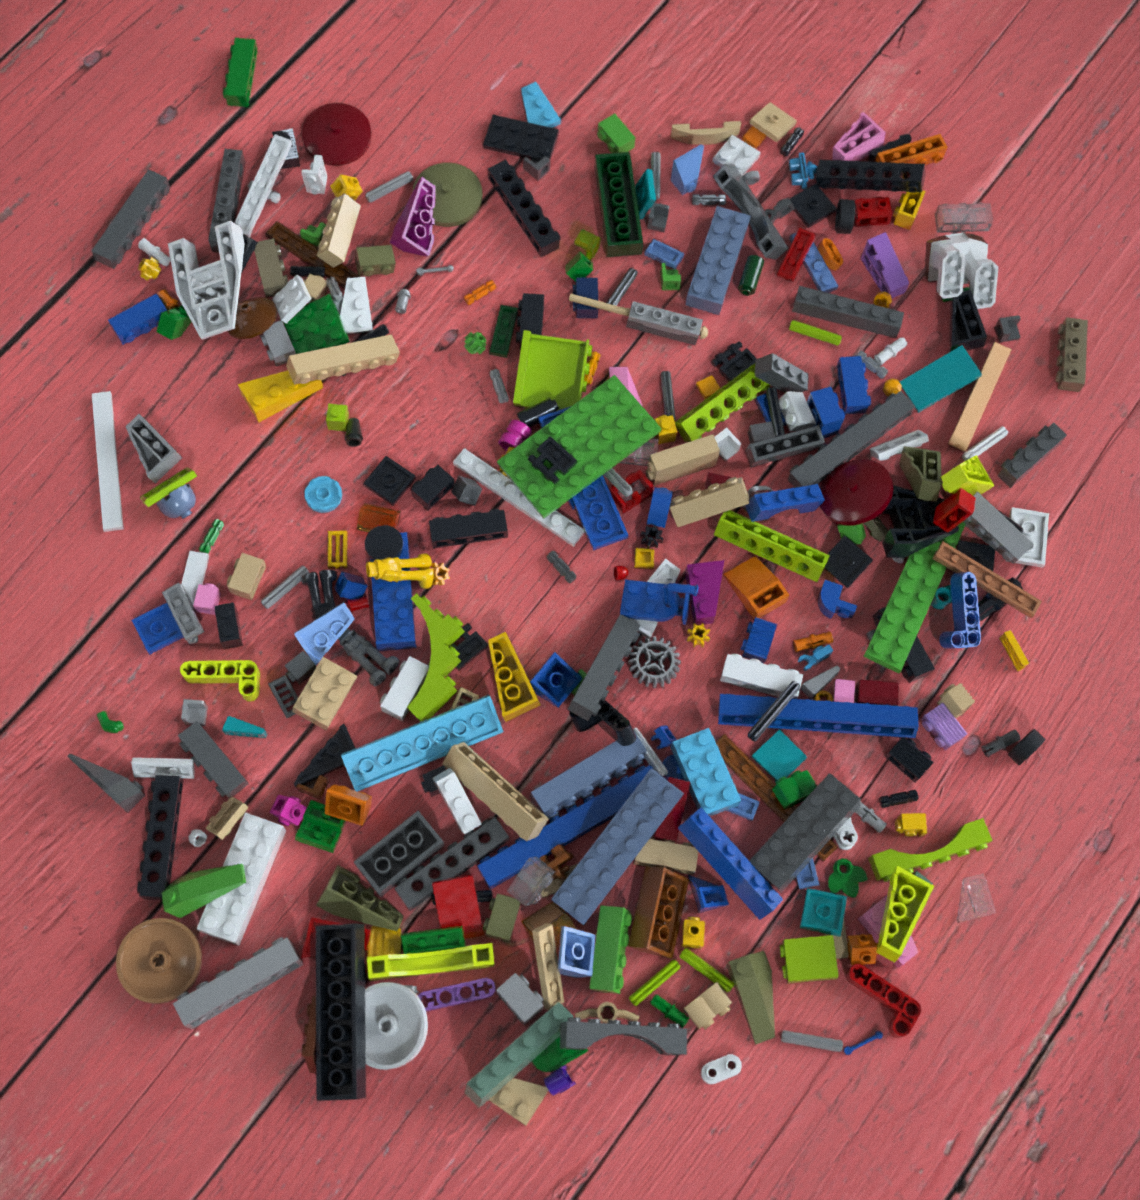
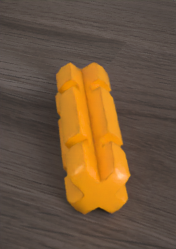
M596 351L592 352L587 362L590 363L589 374H585L584 381H587V386L591 385L593 381L592 376L595 375L601 357Z

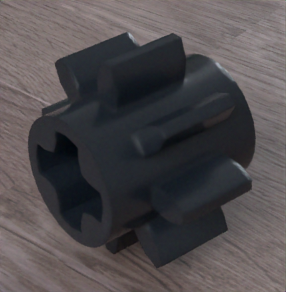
M656 525L650 528L646 526V532L641 531L640 536L643 537L641 544H645L647 549L650 547L657 549L658 542H663V538L659 537L663 531L658 530Z

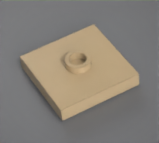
M769 102L750 120L749 124L775 142H778L796 125L797 120Z

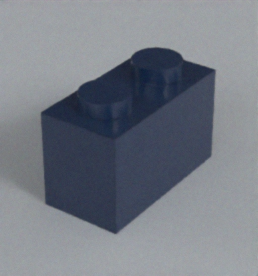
M576 278V285H572V294L598 301V278ZM573 302V311H576V318H598V308Z

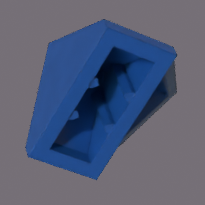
M688 874L698 913L729 905L723 885L718 886Z

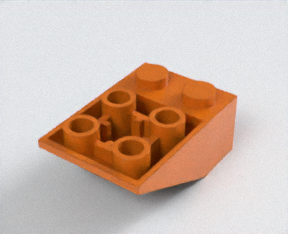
M756 556L723 574L753 620L755 617L761 618L785 604L790 596L780 580Z

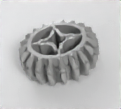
M653 636L652 641L647 637L645 638V643L640 640L638 641V646H633L634 652L629 654V657L632 658L628 661V664L632 665L629 670L630 672H635L633 678L640 677L638 680L639 684L646 681L645 687H648L650 683H653V688H656L657 683L664 687V681L670 684L671 678L675 679L676 673L680 670L678 665L681 664V660L677 659L680 654L674 653L676 650L675 646L669 647L670 641H667L666 644L663 643V637L660 638V641H656L657 638ZM653 649H654V650H659V651H661V652H660V653H655V652H653L652 650H653ZM642 653L645 654L647 661L643 667L639 664V657ZM668 657L670 668L665 671L662 663ZM651 660H653L654 662L658 661V664H652ZM653 671L657 675H651L648 672Z

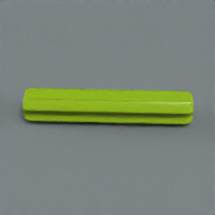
M795 320L791 321L789 327L791 331L837 346L842 339L841 335Z
M685 948L680 954L682 960L712 982H717L726 992L731 991L734 982L689 949Z
M676 960L668 963L629 997L630 1002L634 1006L641 1003L680 969L679 963Z

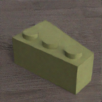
M903 446L899 465L918 499L937 502L942 484V479L940 478L941 452Z

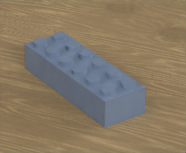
M719 206L716 207L687 294L686 306L720 315L748 229L750 215Z
M636 733L635 742L629 746H622L615 741L531 792V802L551 820L559 815L558 811L563 808L568 810L576 804L575 801L582 798L584 800L593 794L592 791L596 788L602 789L609 785V780L614 777L619 779L627 773L626 770L629 768L635 769L642 765V760H644L647 750Z

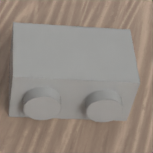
M282 320L273 323L260 336L263 345H267L269 348L267 354L270 361L274 360L276 366L287 363L289 356L295 355V350Z

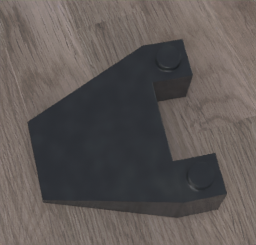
M893 485L891 501L881 513L890 515L894 529L888 531L882 542L886 557L905 558L958 532V526L947 533L933 523L936 507L946 499L938 498L937 502L918 499L913 490Z

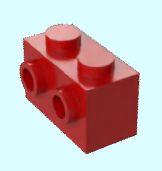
M879 196L876 198H859L854 200L855 227L889 225L893 216L889 197Z
M960 488L936 507L933 523L947 533L973 514L976 497Z

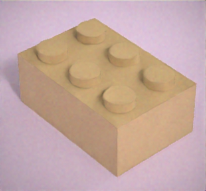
M322 657L293 706L292 712L327 731L354 685L357 675Z

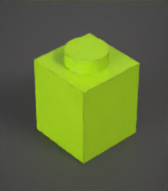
M328 404L326 416L328 430L346 431L349 419L347 405Z

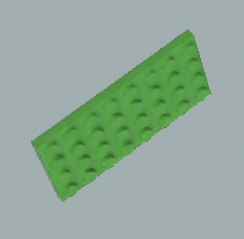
M614 375L499 459L497 464L544 519L660 433L661 427ZM550 436L577 460V464L565 476L559 471L555 474L560 479L555 485L551 481H547L544 478V474L539 470H535L532 467V463L528 461V457L532 454L536 458L540 456L537 448ZM547 460L543 463L548 469L552 467Z

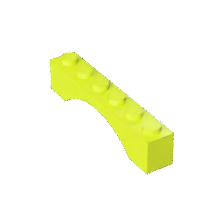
M492 943L434 952L367 957L368 978L370 981L494 967Z

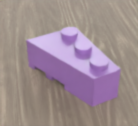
M886 232L867 240L860 259L881 292L889 293L891 298L905 293L909 280L902 269Z

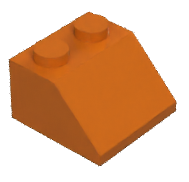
M333 784L326 791L325 814L363 826L371 808L372 796L365 792L351 790L346 786Z

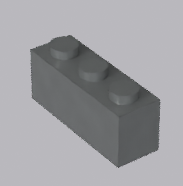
M773 353L756 359L755 377L784 393L788 391L801 393L808 390V373Z

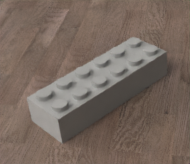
M281 937L272 942L270 948L266 950L262 948L253 953L254 957L249 960L243 959L235 963V968L230 971L223 970L215 975L216 979L211 982L204 981L196 986L197 990L192 993L185 992L178 996V1001L174 1002L173 1005L183 1025L194 1029L304 965L293 943L288 938L283 939Z

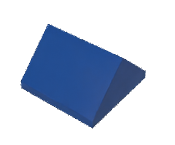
M554 652L530 680V684L539 697L559 708L582 680V677Z

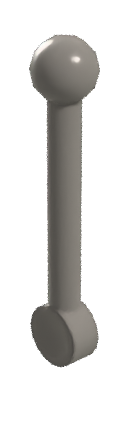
M448 265L447 267L433 269L418 268L417 274L421 276L429 272H452L454 267Z

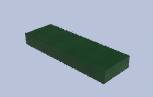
M505 305L500 306L489 355L508 357L518 308Z

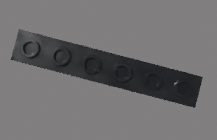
M504 160L488 168L489 181L540 257L559 249L561 240L559 233L553 230L549 218H545L540 205H536L532 193L526 190L523 180L517 177L514 167L509 165L507 160Z
M819 160L816 182L820 188L922 192L925 180V164Z
M156 775L155 781L151 783L153 798L148 804L150 820H147L145 826L148 835L147 840L143 842V853H145L144 861L140 863L142 878L137 885V893H139L142 899L162 900V892L171 882L184 783L180 776ZM165 793H169V799L167 801L162 802V795ZM167 813L164 821H158L160 814ZM164 833L163 840L156 842L157 834ZM156 853H161V859L153 862V856ZM158 873V880L150 882L151 875Z

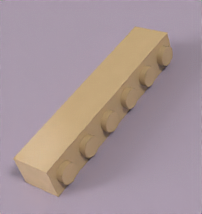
M391 334L290 355L286 367L294 385L299 383L306 384L313 380H324L327 377L342 376L345 373H357L364 369H375L382 365H392L396 363L400 352Z
M462 742L453 745L442 765L447 769L453 770L462 784L469 788L478 799L482 800L492 812L503 819L506 825L514 829L522 839L529 841L538 837L549 818L466 743Z

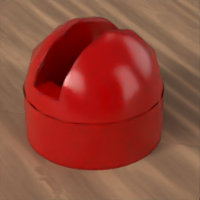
M614 566L615 581H622L627 578L628 569L625 566Z

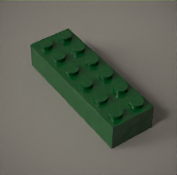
M630 152L595 155L594 169L607 257L640 255L643 250V237Z

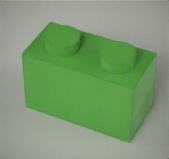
M616 114L598 123L597 135L601 141L607 144L611 153L628 152L635 147L636 137Z

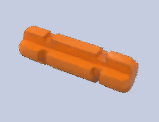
M493 280L487 281L486 285L483 284L471 291L472 293L466 294L464 301L467 305H471L474 303V300L477 301L489 294L488 292L495 290L496 284Z

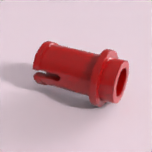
M366 596L350 601L347 599L345 602L352 614L353 611L369 608Z

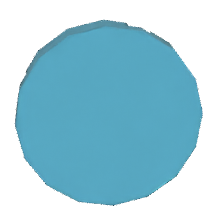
M327 476L312 479L304 491L305 501L313 511L319 513L335 510L342 500V489L339 483Z

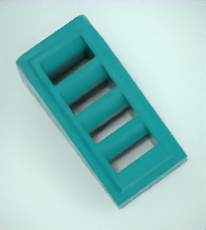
M231 716L227 717L222 728L226 735L266 738L268 735L265 729Z

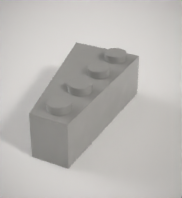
M977 492L974 495L976 497L975 510L971 516L963 521L966 524L965 526L999 552L1006 561L1014 564L1033 546V543Z

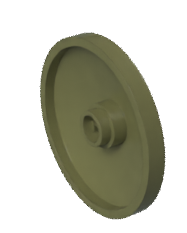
M456 163L435 164L425 169L415 180L413 190L420 177L425 178L436 186L435 207L433 208L434 225L453 227L464 224L472 219L481 207L483 199L481 183L478 177L463 165Z

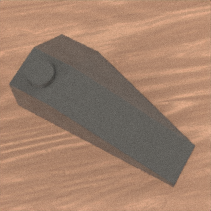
M73 754L67 756L127 813L145 796L141 791L143 787L136 780L131 782L124 776Z

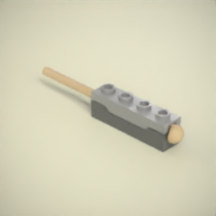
M570 294L569 301L628 316L626 327L692 345H696L699 336V339H705L708 336V329L705 326L701 327L702 319L634 301L630 309Z

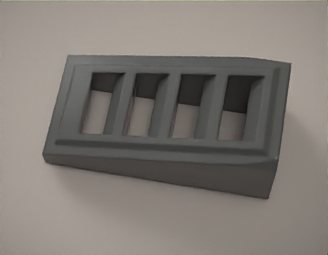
M284 675L269 683L268 686L285 717L289 718L295 715L292 710L287 711L286 708L295 704L298 696L287 676ZM283 683L287 685L278 691L275 689ZM289 689V694L281 698L279 697V694ZM293 696L294 700L285 705L282 701Z

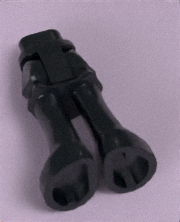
M322 570L319 572L325 603H321L318 574L311 572L301 577L302 584L308 586L310 591L313 620L337 607L334 603L332 582L337 580V571Z

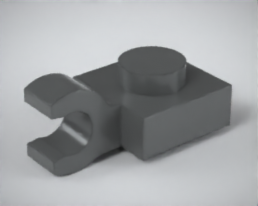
M786 198L780 200L773 207L774 210L767 209L765 212L767 215H771L769 219L774 223L777 218L781 219L795 208L790 199Z

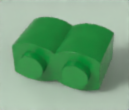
M797 770L787 779L785 776L778 779L772 791L784 810L803 802L817 787V784L808 770L802 772Z

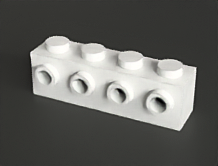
M727 654L720 681L779 697L792 681L797 682L801 687L803 674L794 669H781L776 664L766 665L757 659H744L739 654ZM799 691L796 693V695H795L792 699H797V698H798Z

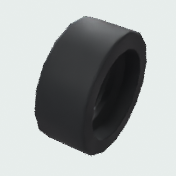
M840 199L836 209L835 231L840 234H850L855 218L854 200Z
M1033 729L1008 753V756L1017 765H1021L1046 739L1036 729Z

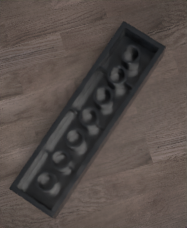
M364 924L316 926V1101L366 1098Z

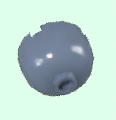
M185 484L171 492L166 497V500L162 498L156 505L165 516L169 518L181 516L184 519L192 514L191 509L195 506L196 497L190 485Z

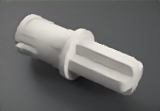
M145 238L140 240L138 248L146 252L149 258L156 259L163 266L169 265L171 259L160 251L158 246H154Z
M899 338L891 345H886L884 350L874 356L875 361L882 365L891 357H895L896 353L907 346L905 338Z

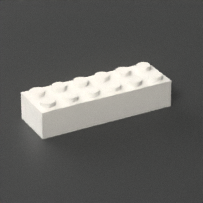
M248 813L244 814L223 866L243 864L246 883L208 903L197 926V930L229 943L240 945L286 833L284 826Z

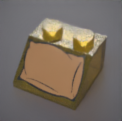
M554 901L521 921L533 942V930L546 923L552 924L556 948L560 946L562 926L576 929L567 913Z

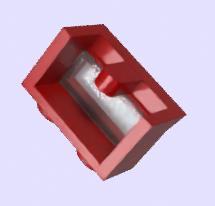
M641 470L630 473L624 479L633 490V493L628 497H625L614 485L609 488L612 498L622 514L653 496V485Z

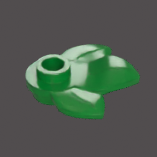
M842 858L834 863L833 873L828 878V886L831 893L835 894L842 890L847 896L855 898L859 890L858 882H864L868 878L863 868L854 866L849 860ZM840 866H844L846 872H841Z

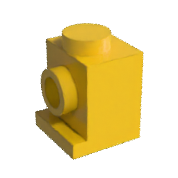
M904 813L899 815L895 820L896 832L905 833V836H916L918 833V837H923L927 834L926 813Z

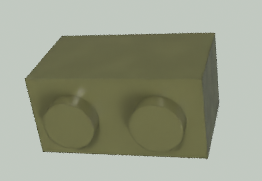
M392 245L356 248L354 258L358 276L394 273L396 262Z
M497 894L496 899H491L489 910L492 913L490 919L486 918L483 930H486L487 937L510 943L521 900Z

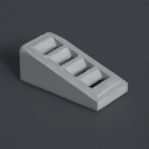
M837 665L804 682L800 688L801 691L810 699H813L818 692L837 676L840 667Z

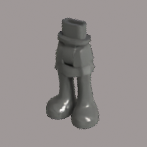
M347 628L338 638L340 645L344 648L347 655L351 656L352 660L358 662L370 675L369 682L374 687L385 681L386 674L384 672L391 675L400 662L395 656L389 658L383 656L375 649L371 641L366 640V637L356 633L355 630ZM367 653L383 671L376 668L364 655Z

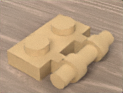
M232 796L227 802H223L220 811L215 817L212 816L210 818V823L205 828L222 840L231 832L232 827L244 816L245 811L248 809V806Z

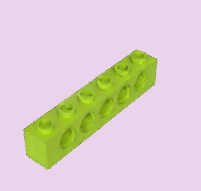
M754 363L675 422L676 428L684 442L700 439L703 433L713 430L716 427L715 424L728 419L731 412L740 410L746 401L755 399L758 392L766 390L771 385L755 377ZM752 379H754L755 382L754 386H752L751 383ZM738 389L741 390L740 397L738 396ZM725 399L727 400V406H726V407L724 406V400H725ZM711 409L713 410V416H712V417L710 416V410H711ZM697 419L699 420V423H700L698 428H697V426H696V421H697Z
M731 510L723 512L714 532L716 537L815 582H818L830 556L764 525L752 522L750 519Z

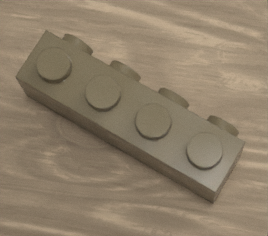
M1066 317L1064 322L1059 325L1058 334H1060V340L1058 341L1057 350H1060L1056 362V365L1059 366L1056 382H1058V389L1080 392L1085 385L1088 320Z

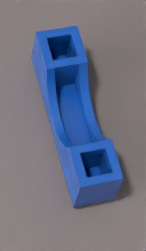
M815 484L754 494L749 500V504H746L745 507L751 521L755 522L769 519L773 515L789 509H798L799 514L816 511L825 499L819 485Z

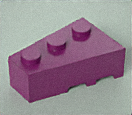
M724 560L688 564L686 566V583L699 586L696 596L690 594L693 623L696 625H701L702 623L704 625L713 624Z

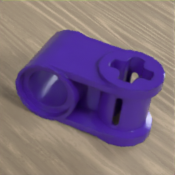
M566 1065L544 1079L547 1089L553 1096L563 1093L576 1084L567 1073Z

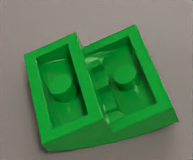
M311 800L303 815V821L295 836V841L333 853L346 821L326 815L325 804Z

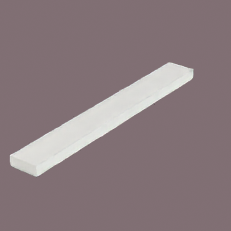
M110 391L93 393L92 404L104 532L122 530L124 527L112 393Z

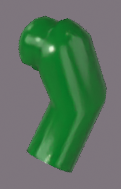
M106 711L99 712L96 715L105 732L115 734L123 730V723L121 721L109 720Z

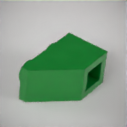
M183 305L161 313L157 333L170 340L183 335L191 323Z

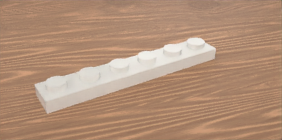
M276 134L235 220V224L241 227L242 233L250 237L292 145L291 140Z

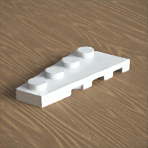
M665 559L647 582L661 584L676 583L681 569ZM630 619L640 625L638 632L651 639L658 622Z

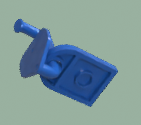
M625 580L620 614L629 619L665 622L675 616H682V622L686 625L689 614L690 594L696 596L699 586ZM678 593H685V598H679Z

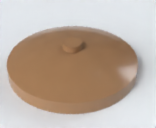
M167 918L147 920L134 927L123 939L116 957L117 975L124 989L134 998L151 1004L171 1002L187 992L198 978L202 965L201 947L196 936L182 923Z

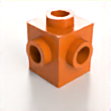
M872 934L848 936V958L851 965L876 964V955H879L876 953L878 943L874 941Z

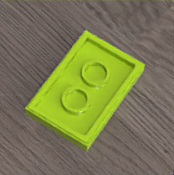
M186 467L140 496V499L147 507H150L197 477L192 469Z

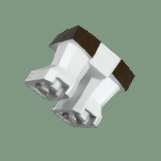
M963 232L939 236L926 241L925 278L928 281L937 280L936 291L942 298L958 297L963 292V284L969 282V290L972 292L977 309L991 307L996 301L998 266L987 258L988 244L982 237Z

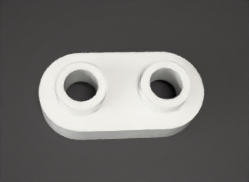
M730 1054L711 1061L702 1067L701 1078L707 1084H716L731 1078L741 1071V1060L737 1056ZM729 1061L734 1062V1069L728 1068ZM710 1069L715 1070L716 1075L714 1077L709 1076L708 1071Z

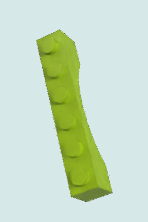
M982 818L964 824L959 828L957 834L948 845L934 852L908 854L888 849L871 855L868 860L876 880H883L885 883L890 881L891 874L896 866L914 873L913 869L920 867L921 870L932 867L933 862L939 861L942 864L950 861L951 856L957 855L958 858L970 854L969 850L976 849V851L988 848L987 844L993 840Z

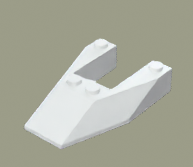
M232 221L215 226L221 260L199 267L195 245L184 238L168 243L176 294L202 340L235 329L245 244L242 228Z

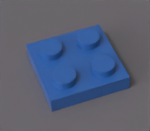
M167 603L132 619L149 655L184 638Z

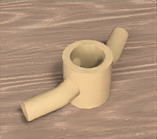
M611 1002L602 1003L598 1009H587L574 1014L575 1018H580V1021L590 1017H597V1019H601V1023L607 1024L608 1020H616V1018L638 1021L640 1017L626 1010H617V1007ZM604 1007L611 1008V1012L614 1013L612 1019L602 1018L600 1013L603 1012Z

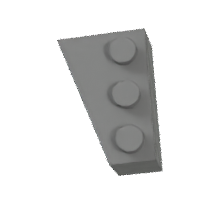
M140 414L125 426L138 452L139 459L146 470L147 477L154 483H157L182 459L180 454Z

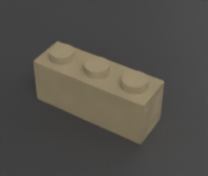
M274 238L259 241L254 250L266 298L275 296L288 283L287 275L283 276L282 271H285L283 260H279L278 257L282 255L280 246L275 245Z

